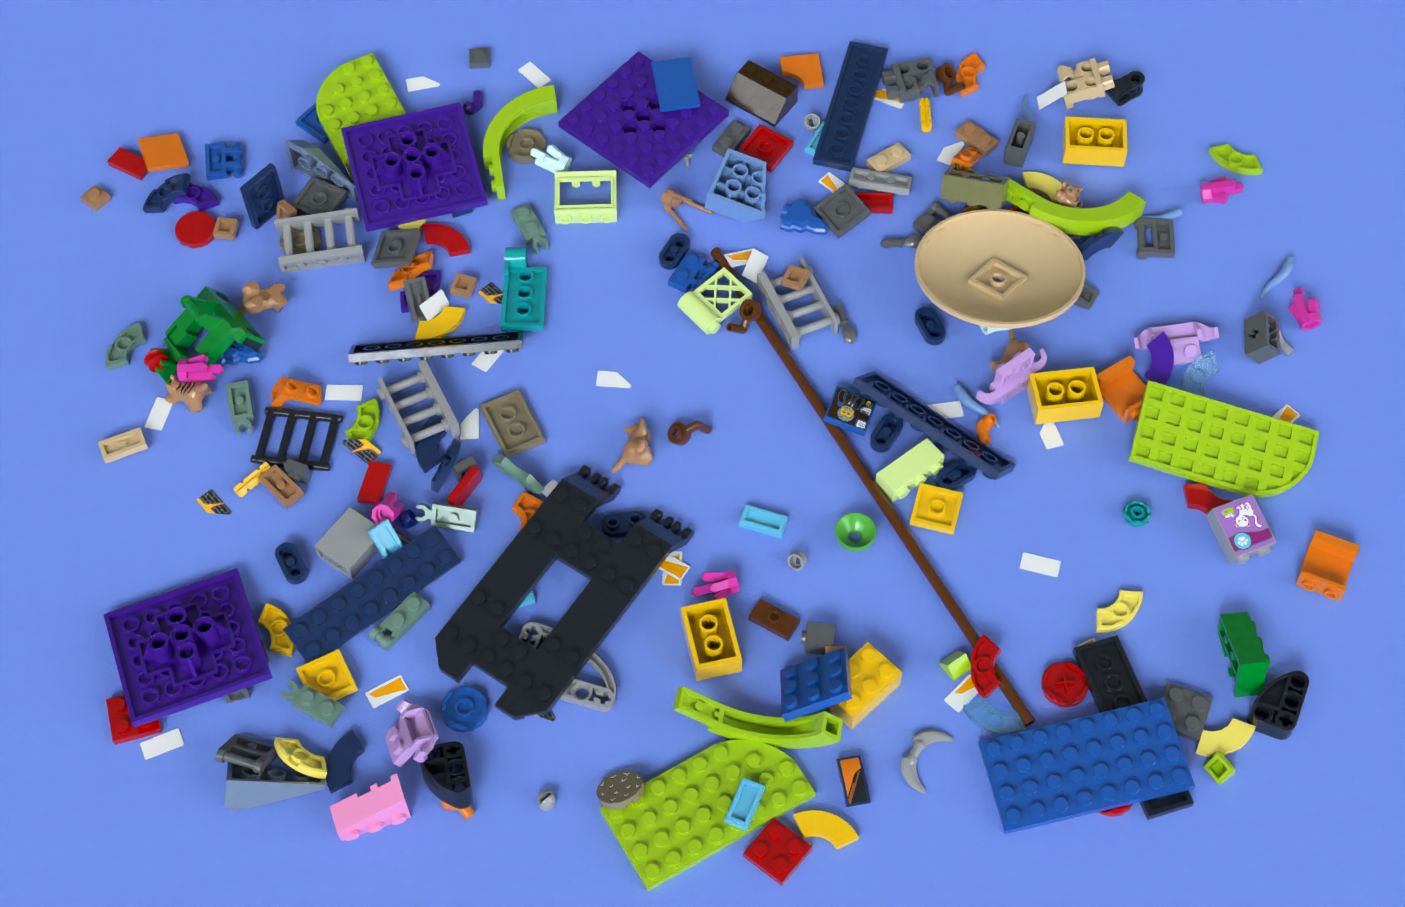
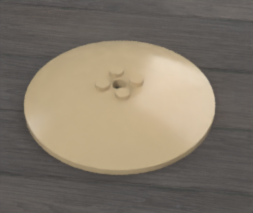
M1002 209L968 211L939 222L921 239L916 249L914 261L917 282L924 294L936 306L958 319L991 328H1023L1038 325L1058 317L1077 301L1083 290L1086 277L1083 256L1077 245L1063 231L1051 223L1029 214Z

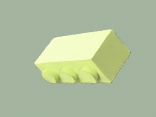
M926 438L876 473V483L892 503L897 499H903L911 489L919 487L920 483L924 484L928 477L932 474L937 475L943 469L945 455Z

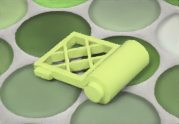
M723 267L696 290L684 294L678 301L677 306L705 334H715L721 328L720 323L736 311L744 300L752 299L753 293ZM725 276L730 280V285H717V280ZM705 290H714V298H705L701 293ZM717 290L729 291V298H716ZM732 291H741L745 294L740 299L731 298ZM716 303H729L728 309L721 313L716 308Z

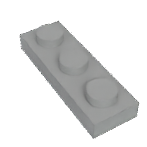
M853 167L848 186L909 196L912 177Z

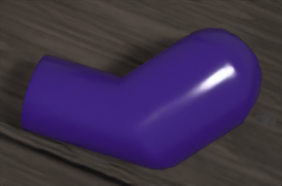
M474 91L473 102L467 101V104H463L462 109L466 114L473 115L483 107L482 91Z

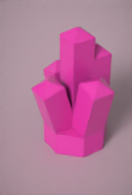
M1226 176L1200 183V194L1203 204H1225L1228 201V195L1242 193L1244 189L1241 182L1236 183L1233 179L1229 180Z
M1297 287L1294 289V295L1292 296L1294 303L1288 309L1298 321L1300 329L1305 331L1321 325L1323 320L1320 315L1319 300L1314 297L1307 300L1302 288Z
M203 354L190 359H179L177 375L180 382L214 381L216 378L214 374H223L224 368L220 364L207 365L209 358Z
M389 491L382 502L376 501L375 507L372 509L371 518L376 524L385 518L392 524L404 511V503H400V499H397V493Z
M733 569L725 572H704L701 576L703 581L713 582L692 588L691 594L697 597L716 592L713 595V600L726 598L730 594L739 592L736 574Z

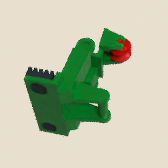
M205 286L197 297L185 295L181 298L180 304L186 309L165 332L166 337L164 341L168 348H151L144 358V363L151 372L158 373L165 382H168L170 376L177 371L179 359L193 358L187 350L198 338L196 334L202 327L209 331V334L195 349L200 355L204 354L209 358L207 365L215 364L235 340L257 351L264 344L265 340L225 294Z

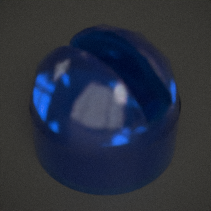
M411 509L405 510L399 516L400 525L405 529L412 528L418 524V521L415 519L416 515Z

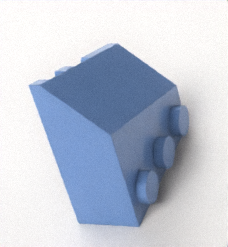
M728 148L707 193L704 208L740 222L765 218L766 162Z

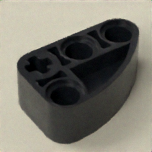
M1292 671L1276 678L1260 692L1247 717V723L1256 726L1254 731L1279 740H1285L1290 737L1297 724L1309 686L1308 676L1302 671ZM1292 683L1298 684L1300 688L1295 687ZM1285 703L1292 704L1294 708L1287 706ZM1255 714L1262 715L1264 719H1259Z
M454 741L434 745V748L428 754V758L423 763H420L423 779L427 787L438 799L458 809L469 807L473 802V795L463 744Z

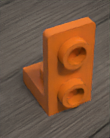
M963 147L952 158L951 165L953 163L958 164L959 169L968 171V168H972L981 158L982 153L977 152V149L973 147Z
M281 376L271 389V407L280 408L288 399L319 406L322 403V387Z

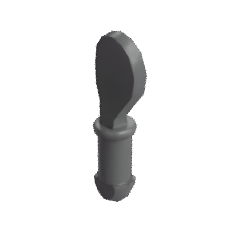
M911 235L905 240L902 237L898 239L886 238L881 241L880 245L883 248H902L903 245L917 248L923 237Z
M836 304L834 312H837L840 318L839 325L843 326L842 336L847 343L853 344L856 341V331L848 325L849 320L846 318L843 306Z

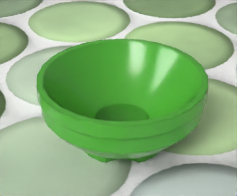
M848 513L842 516L835 526L836 540L841 547L848 551H864L875 540L876 526L873 520L865 514ZM853 533H857L862 539L854 543L848 537Z

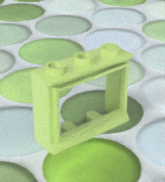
M616 170L555 172L554 214L556 224L617 222ZM592 181L594 187H599L600 181H611V204L560 205V182H572V187L578 188L580 182Z

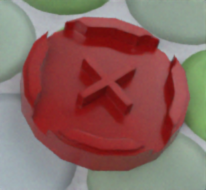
M190 212L177 221L175 235L180 244L184 246L186 245L190 248L204 247L213 240V230L216 222L206 212Z
M1057 662L1050 665L1045 670L1041 679V689L1044 696L1051 703L1059 707L1078 705L1085 699L1089 685L1086 684L1082 669L1071 662Z

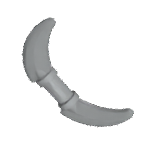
M926 730L916 734L913 737V748L909 755L901 759V771L905 780L913 789L923 794L926 792V789L920 783L916 771V763L921 751L926 746L935 742L953 741L949 735L936 730Z

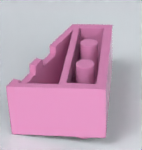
M397 773L390 776V782L380 787L377 783L370 786L371 791L364 795L358 796L356 793L329 806L337 834L341 841H351L358 838L361 834L378 832L384 826L390 824L398 825L411 818Z

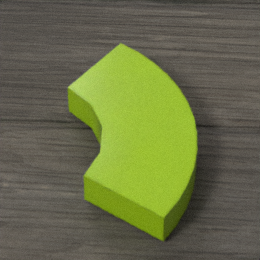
M1229 143L1209 148L1208 152L1213 160L1231 172L1242 175L1262 174L1263 169L1255 154L1246 155L1237 152Z
M376 398L356 406L358 412L357 420L351 428L345 431L348 439H366L370 442L375 436L381 420L380 408Z

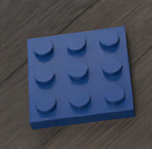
M845 647L832 650L827 654L810 658L805 662L780 670L781 714L785 722L852 699L849 654Z

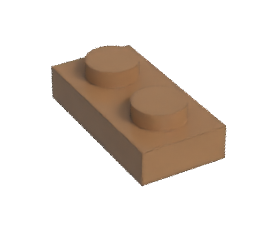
M967 120L955 131V137L968 146L977 149V152L982 153L984 157H987L999 145V140L970 120Z
M276 464L258 477L259 482L286 509L305 496L304 492Z

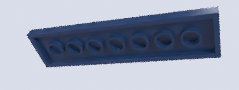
M849 42L813 157V164L849 172L853 169L887 58L888 48Z
M873 371L855 378L852 385L858 388L859 393L870 396L877 405L888 408L895 417L906 420L913 429L924 432L931 441L942 444L949 453L960 456L967 465L981 470L985 477L997 480L1011 473L1015 468V463L877 372Z
M434 525L283 628V631L305 662L309 663L344 645L397 608L410 594L420 592L461 563V559Z

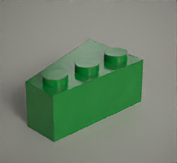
M1248 612L1220 614L1217 631L1223 655L1230 660L1232 669H1228L1229 677H1234L1235 679L1234 697L1259 695L1264 688L1267 668H1270V658L1268 654L1264 653L1263 641L1256 633V624L1254 621H1251Z

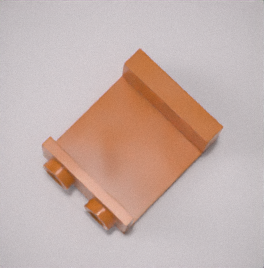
M1131 355L1096 375L1102 398L1125 424L1132 419L1133 421L1138 419L1146 387L1133 371L1136 361Z
M1315 530L1295 585L1307 591L1320 593L1326 598L1340 601L1347 589L1346 583L1360 545Z

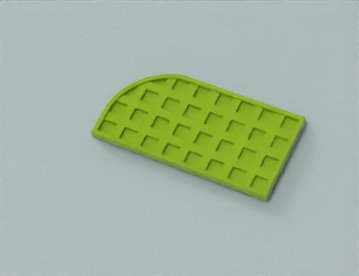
M373 52L348 61L333 70L323 81L316 99L318 119L342 165L344 163L354 183L341 128L404 115L406 112Z
M1148 380L1128 461L1239 495L1248 496L1253 494L1254 498H1265L1288 491L1308 473L1314 461L1320 431Z
M738 739L714 744L644 783L645 790L643 795L637 802L633 803L631 801L627 803L628 807L612 810L602 806L599 809L649 892L765 826L773 817L777 819L816 797V792L798 765L787 754L766 743ZM743 777L766 786L748 831L725 823V817Z

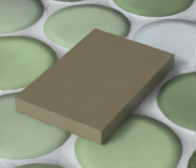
M519 389L479 405L503 456L510 458L546 443Z

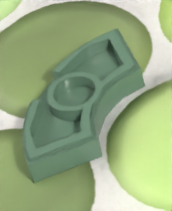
M141 322L135 323L121 331L113 344L108 347L106 353V367L108 371L129 365V358L132 352L138 346L147 343Z
M496 454L492 458L494 465L508 477L520 483L522 487L536 494H540L544 490V487L530 473L517 467L507 457Z

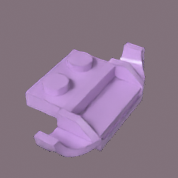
M1191 321L1188 323L1149 327L1133 339L1135 350H1148L1147 344L1164 331L1173 348V366L1202 362L1199 343L1219 338L1218 327H1208L1202 323Z
M1031 348L1024 352L1019 351L1012 360L1007 363H1001L995 370L994 381L990 383V393H984L980 390L977 392L976 399L988 405L997 402L1004 404L1026 389L1029 374L1040 373L1045 367L1047 355L1044 349L1039 350L1038 357L1040 360L1036 363L1033 361L1035 352Z
M402 699L396 706V710L401 713L400 720L388 730L385 736L393 764L400 768L415 752L413 760L423 763L428 758V754L434 748L435 742L439 738L430 711L418 704Z

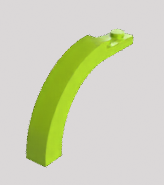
M554 85L536 88L514 98L495 115L488 126L483 142V158L485 169H489L490 176L495 177V180H491L492 192H497L498 200L506 199L501 169V156L507 139L526 122L543 115L558 113Z
M1005 177L1009 179L1007 201L1026 211L1029 215L1051 223L1069 235L1092 236L1103 234L1102 230L1112 227L1125 228L1142 216L1146 204L1144 199L1128 191L1119 200L1105 206L1072 208L1050 202L1012 179Z
M684 686L677 688L673 708L674 711L707 725V731L732 740L758 741L776 748H815L838 743L841 739L843 719L826 711L799 717L787 722L782 717L751 714L723 705Z

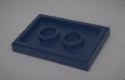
M269 163L240 187L251 225L256 230L277 213V202L285 200L276 166L272 163Z

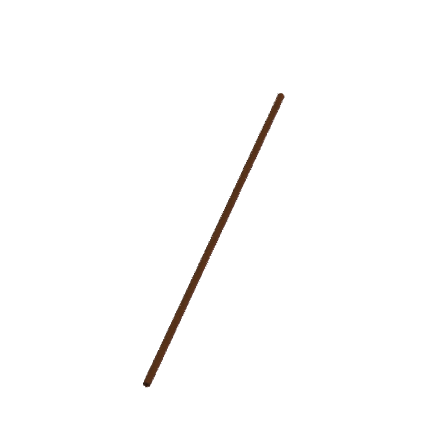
M718 247L712 249L710 254L719 264L720 269L725 267L741 282ZM736 291L740 298L745 295L741 291ZM761 311L760 317L755 322L974 649L980 638L841 429L838 426L823 421L827 408ZM996 662V676L1001 682L999 688L1025 727L1030 726L1035 722L1034 717Z

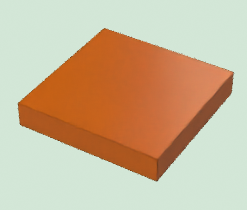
M178 133L138 138V145L148 172L189 167V161Z

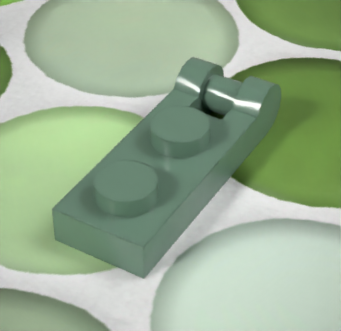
M413 592L379 626L371 630L369 637L375 642H380L381 647L386 651L390 650L431 609L430 604ZM387 631L391 633L390 636H386L384 634Z

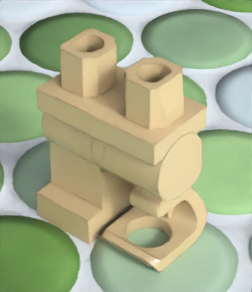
M1092 58L1089 59L1090 61L1077 63L1076 70L1063 65L1057 68L1060 83L1068 77L1072 79L1065 82L1067 94L1063 97L1067 109L1073 108L1076 102L1086 99L1092 100L1098 96L1099 98L1105 97L1104 91L1115 87L1112 75L1100 77L1111 73L1108 60L1097 63L1096 59Z

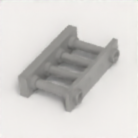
M348 207L339 211L297 217L285 216L274 220L277 232H283L285 255L278 257L282 273L365 262L362 245H356L353 222L360 221L357 208ZM345 223L348 246L335 248L333 225ZM324 226L327 249L315 251L312 228ZM303 229L306 252L294 254L291 231Z
M804 258L799 259V267L809 270L810 276L806 282L807 286L803 287L802 291L795 290L784 295L777 294L775 287L782 285L781 280L783 276L772 280V278H768L765 271L757 274V288L791 350L799 348V339L802 335L829 326L835 335L838 334V324H840L837 312H833L814 278L812 267L806 264ZM812 294L815 303L792 311L785 310L784 303ZM820 310L824 316L821 320L799 328L794 326L792 322L795 318Z
M426 360L417 362L419 371L416 372V375L387 387L381 377L377 378L379 387L376 390L380 400L385 399L403 435L400 436L401 442L405 449L409 448L412 455L416 454L415 442L441 431H449L452 438L461 435L458 421ZM417 383H425L426 388H424V391L397 402H393L390 396L392 393ZM427 398L434 400L435 403H433L432 407L405 418H401L398 412L400 409ZM435 414L442 416L443 419L440 423L411 435L406 428L408 425Z

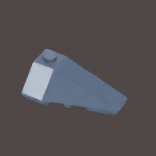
M287 140L285 142L288 158L293 170L309 178L315 177L347 190L348 198L356 202L358 201L355 185L317 145L304 140Z
M228 762L224 807H228L231 810H242L324 790L325 779L307 776L298 771H293L289 774L283 771L282 768L275 766L272 770L265 769L260 775L254 773L252 769Z

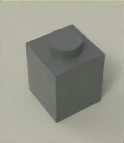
M807 622V630H802L801 644H805L804 653L824 655L825 646H833L835 625Z

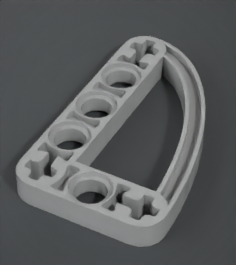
M530 622L524 625L519 638L538 649L542 640L547 638L553 628L536 622ZM533 630H535L537 635H533V636H532L531 644H530V643H528V641H529V635H528V633H532ZM594 653L587 663L598 672L606 688L574 679L559 700L600 712H608L614 708L616 703V685L607 665ZM579 689H586L589 695L582 699L576 696V692ZM593 692L596 693V697H594V701H592V699H593ZM607 696L609 701L601 704V699Z

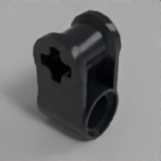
M1132 71L1119 79L1113 80L1115 87L1105 90V92L1118 106H1122L1142 94V84L1145 81V76L1139 71Z

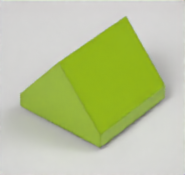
M961 651L954 652L939 663L953 682L971 670L967 654Z
M1220 751L1203 766L1218 785H1221L1235 775L1236 768Z

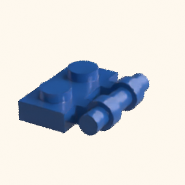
M225 142L205 144L207 180L228 178V172L230 171L234 172L235 178L242 177L244 170L243 163L241 162L243 150L239 142H233L232 147L227 148ZM232 157L233 161L227 162V158Z
M688 251L669 278L668 286L687 293L690 288H693L694 291L717 273L719 264L716 261H712L710 265L705 266L707 264L706 258ZM699 274L703 275L701 279L697 280Z

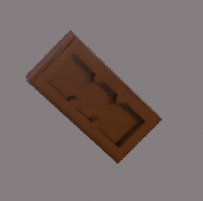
M762 599L759 600L749 615L750 621L787 641L790 640L800 624V620Z

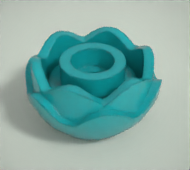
M1139 500L1128 502L1123 509L1124 520L1133 527L1146 525L1152 515L1149 506Z

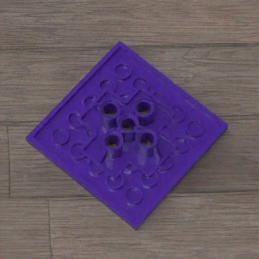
M638 51L559 120L558 125L565 132L650 188L727 118L729 110L698 90L700 107L660 112L651 62L654 61Z
M460 102L341 128L366 232L488 205Z
M237 568L103 614L134 728L272 679V674Z

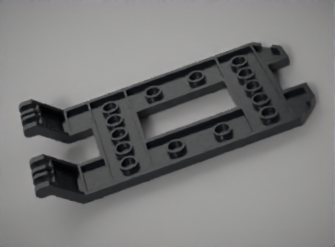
M583 465L577 473L561 479L435 637L440 671L457 683H460L471 667L475 666L507 687L506 691L495 703V707L513 720L525 719L524 717L536 714L538 716L546 715L551 711L669 554L687 545L694 535V530L688 527L685 528L682 535L677 536L676 533L681 529L682 524L679 521L673 524L674 518L671 516L667 517L664 523L659 525L658 521L663 517V512L659 509H655L649 517L636 522L620 543L585 523L596 508L613 501L621 491V486L616 483L612 484L608 491H603L607 487L609 479L606 477L601 479L602 475L598 472L590 480H585L591 473V468ZM557 559L591 581L540 647L536 649L503 627Z

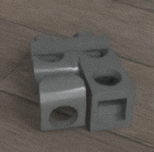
M930 57L903 62L899 65L895 63L892 64L891 70L882 72L883 85L894 84L893 86L886 87L888 100L899 99L900 104L906 103V101H914L920 97L921 91L926 92L927 85H930L934 97L939 96V84Z

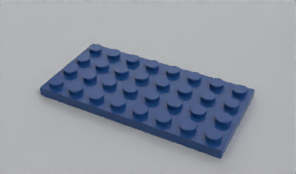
M1165 698L978 742L1004 834L1195 788Z

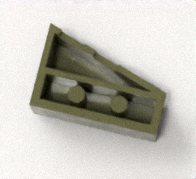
M953 163L943 174L940 198L946 199L950 203L965 202L968 206L982 205L990 210H998L1006 203L1009 179L985 173V175L975 174V169L968 168V171L959 169L958 164Z

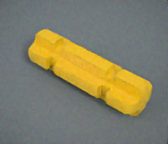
M927 97L920 98L921 131L929 133L932 131L930 99Z
M263 462L258 466V470L252 471L242 480V483L239 482L233 487L234 492L239 497H243L248 493V489L251 490L260 483L258 477L271 468L267 462Z

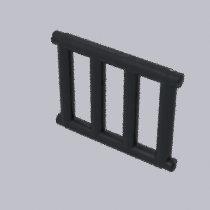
M265 407L264 413L266 418L256 453L251 456V463L262 464L267 462L272 466L276 464L277 466L284 467L288 459L286 455L296 419H305L309 421L299 458L291 460L308 465L309 470L330 471L329 459L338 425L344 419L343 415ZM275 416L287 417L277 457L264 456ZM317 422H330L320 462L307 461Z

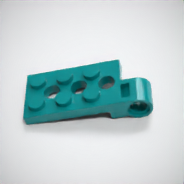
M505 247L501 331H544L548 271L547 267H527V247ZM523 276L531 277L529 280L521 279ZM523 292H527L530 294L527 297L519 296ZM521 309L528 310L525 314L518 313Z

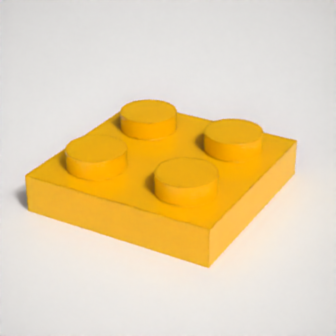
M920 483L909 525L954 535L964 493Z
M339 649L296 668L303 686L307 685L335 701L358 691Z

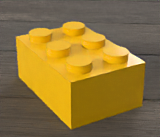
M1065 116L1062 129V164L1124 167L1128 151L1126 119Z
M1094 367L1029 374L1026 389L1035 424L1100 417L1104 403Z
M726 598L680 607L681 622L696 681L742 672V657Z
M869 642L849 659L852 699L827 707L837 717L843 719V722L851 730L901 684L902 671Z

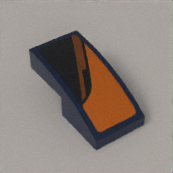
M861 756L836 759L846 807L871 803Z

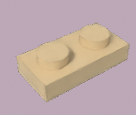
M897 142L867 159L866 165L870 170L888 173L911 160V154L900 142Z
M140 427L98 442L105 464L148 449Z

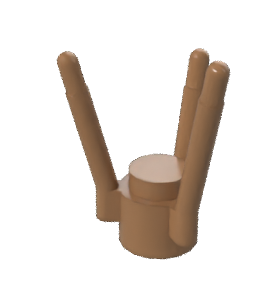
M670 188L666 189L661 196V202L664 203L663 209L669 212L685 231H688L687 226L672 208L676 209L684 202L709 214L713 213V211L705 209L704 206L693 202L692 199L678 194Z

